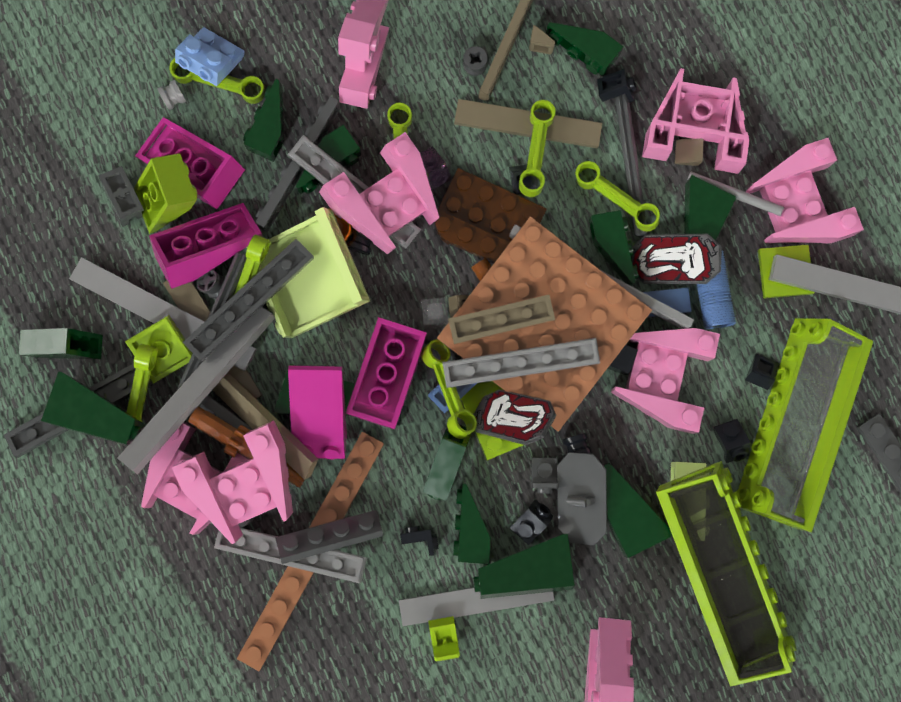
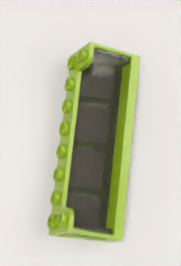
M722 461L660 485L656 494L731 687L791 673L793 662L796 661L794 651H797L793 636L787 635L785 629L787 627L786 617L783 611H778L776 603H778L776 591L768 585L769 573L765 564H760L757 556L760 555L759 546L756 540H751L748 531H751L749 520L746 515L742 516L739 509L742 503L738 492H733L730 485L733 482L728 467L724 468Z

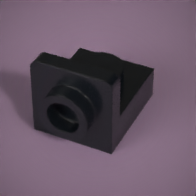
M625 69L597 79L598 94L602 102L622 94H626L630 102L635 101L634 91L637 90L636 82L633 76H628Z

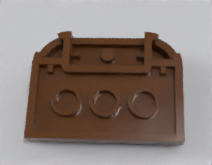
M458 168L437 209L439 219L435 221V228L441 240L446 244L454 245L482 259L487 258L488 262L494 264L513 240L509 235L514 225L522 228L530 217L540 224L547 208Z

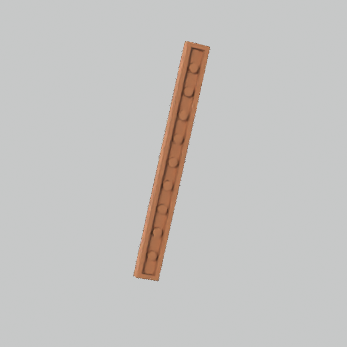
M361 432L309 528L344 519L384 443ZM290 566L287 567L237 657L239 661L257 671L261 670L314 572Z

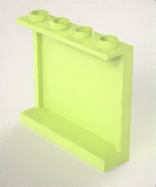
M325 207L314 211L316 216L268 239L271 241L270 248L265 260L260 265L258 273L295 239L314 256V259L266 303L268 309L274 314L276 319L275 327L283 338L296 337L370 302L332 210Z

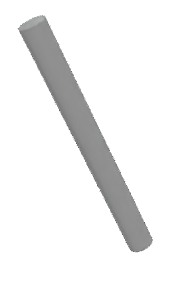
M691 171L688 179L691 175L700 178L736 196V199L775 215L781 216L784 210L783 206Z

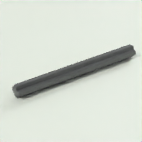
M622 94L616 97L615 102L628 195L640 204H644L630 102L626 94ZM642 211L638 216V220L640 223L647 225L645 211ZM632 216L634 235L636 237L647 235V232L637 228Z
M242 253L235 254L208 319L234 296L247 259L246 255ZM194 354L190 358L178 389L202 363Z

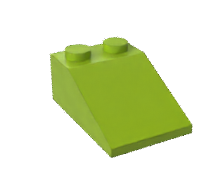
M181 154L151 158L133 188L144 209L142 216L149 234L158 231L189 211L197 201V190L194 185H191L187 164L183 162Z
M493 381L477 383L461 398L464 408L474 414L484 396L503 389ZM474 431L486 461L523 446L519 443Z

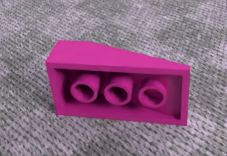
M164 117L135 155V157L148 164L151 158L181 154L183 162L187 164L191 185H194L197 190V198L215 209L219 208L245 171L231 155Z
M244 203L149 235L154 256L171 289L200 278L248 247L255 234L262 237V233Z
M378 317L346 414L395 430L421 357V351L426 342V332Z
M289 366L291 433L317 458L345 459L347 426L342 367Z

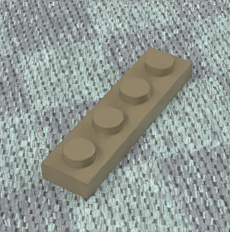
M545 295L449 318L448 321L453 342L457 344L553 321L555 316L550 295Z

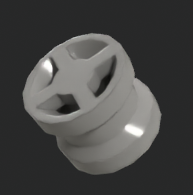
M175 80L171 81L166 87L161 86L157 88L168 110L173 109L177 103L183 104L187 102Z

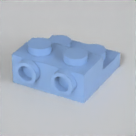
M205 27L195 36L189 34L175 49V63L215 86H218L244 57L243 49Z

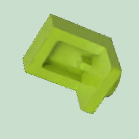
M454 616L428 620L434 660L442 661L459 658L460 652Z

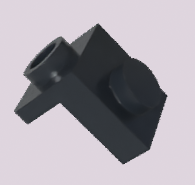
M738 419L714 426V433L724 450V460L726 463L741 461L750 454L751 442Z
M534 500L526 511L511 525L510 529L529 545L549 525L553 515L546 505Z
M420 526L406 527L405 533L400 534L401 545L427 541L429 556H434V550L439 549L437 534H432L431 529L421 530Z

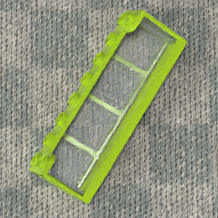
M795 318L783 351L775 382L759 423L755 441L752 444L747 465L744 468L739 489L737 490L742 506L739 508L812 533L872 348V340L831 319Z

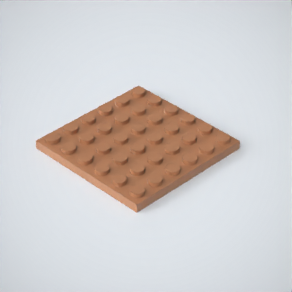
M530 217L453 317L550 295L555 320L457 344L453 342L448 323L437 339L460 357L466 359L596 338L600 364L493 381L506 392L549 400L556 413L551 427L559 432L651 313L652 309Z

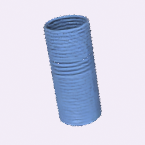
M722 251L721 272L707 284H696L704 329L717 328L712 327L721 325L719 327L723 328L736 324L728 283L729 278H727L728 273H726V261H724L725 256H723L724 251Z

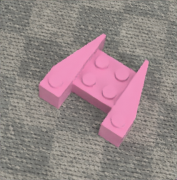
M389 0L353 1L351 5L352 14L347 13L338 37V53L345 56V70L339 85L340 103L368 109L370 100H375L377 93L375 81L389 27L382 26L381 22Z
M680 69L645 134L642 157L666 161L672 152L674 135L692 139L702 138L704 141L718 143L714 170L739 174L747 162L749 136L745 130L744 111L741 110L737 78H732L728 87L723 89L682 82L684 69Z
M406 132L387 143L380 152L393 171L392 173L360 194L344 172L324 184L319 191L335 215L352 225V228L373 241V244L386 254H389L396 248L389 236L420 215L424 216L429 225L439 219L420 152Z
M829 138L803 146L746 191L749 194L760 191L763 199L784 207L781 216L768 212L775 233L764 240L765 243H834L852 237L864 230L855 207L827 215L812 173L827 169L837 161Z
M698 328L634 333L628 342L636 344L635 349H638L628 376L626 389L614 387L611 389V393L659 421L667 428L691 434L699 433L704 408L678 402L687 356L704 361L715 359L720 334Z
M274 420L243 435L253 456L248 461L215 475L205 452H202L172 467L184 494L231 544L236 543L243 535L238 525L239 523L276 507L283 522L293 513L288 483L289 473L285 457L286 447Z
M183 422L150 460L141 507L152 508L158 497L197 519L190 531V534L195 535L203 531L211 521L184 494L172 470V467L193 457L184 450L196 428ZM238 453L235 458H231L225 470L248 461V459ZM211 466L215 475L222 472Z
M599 617L598 630L590 629L584 702H634V678H630V666L633 665V655L630 654L632 639L630 620Z

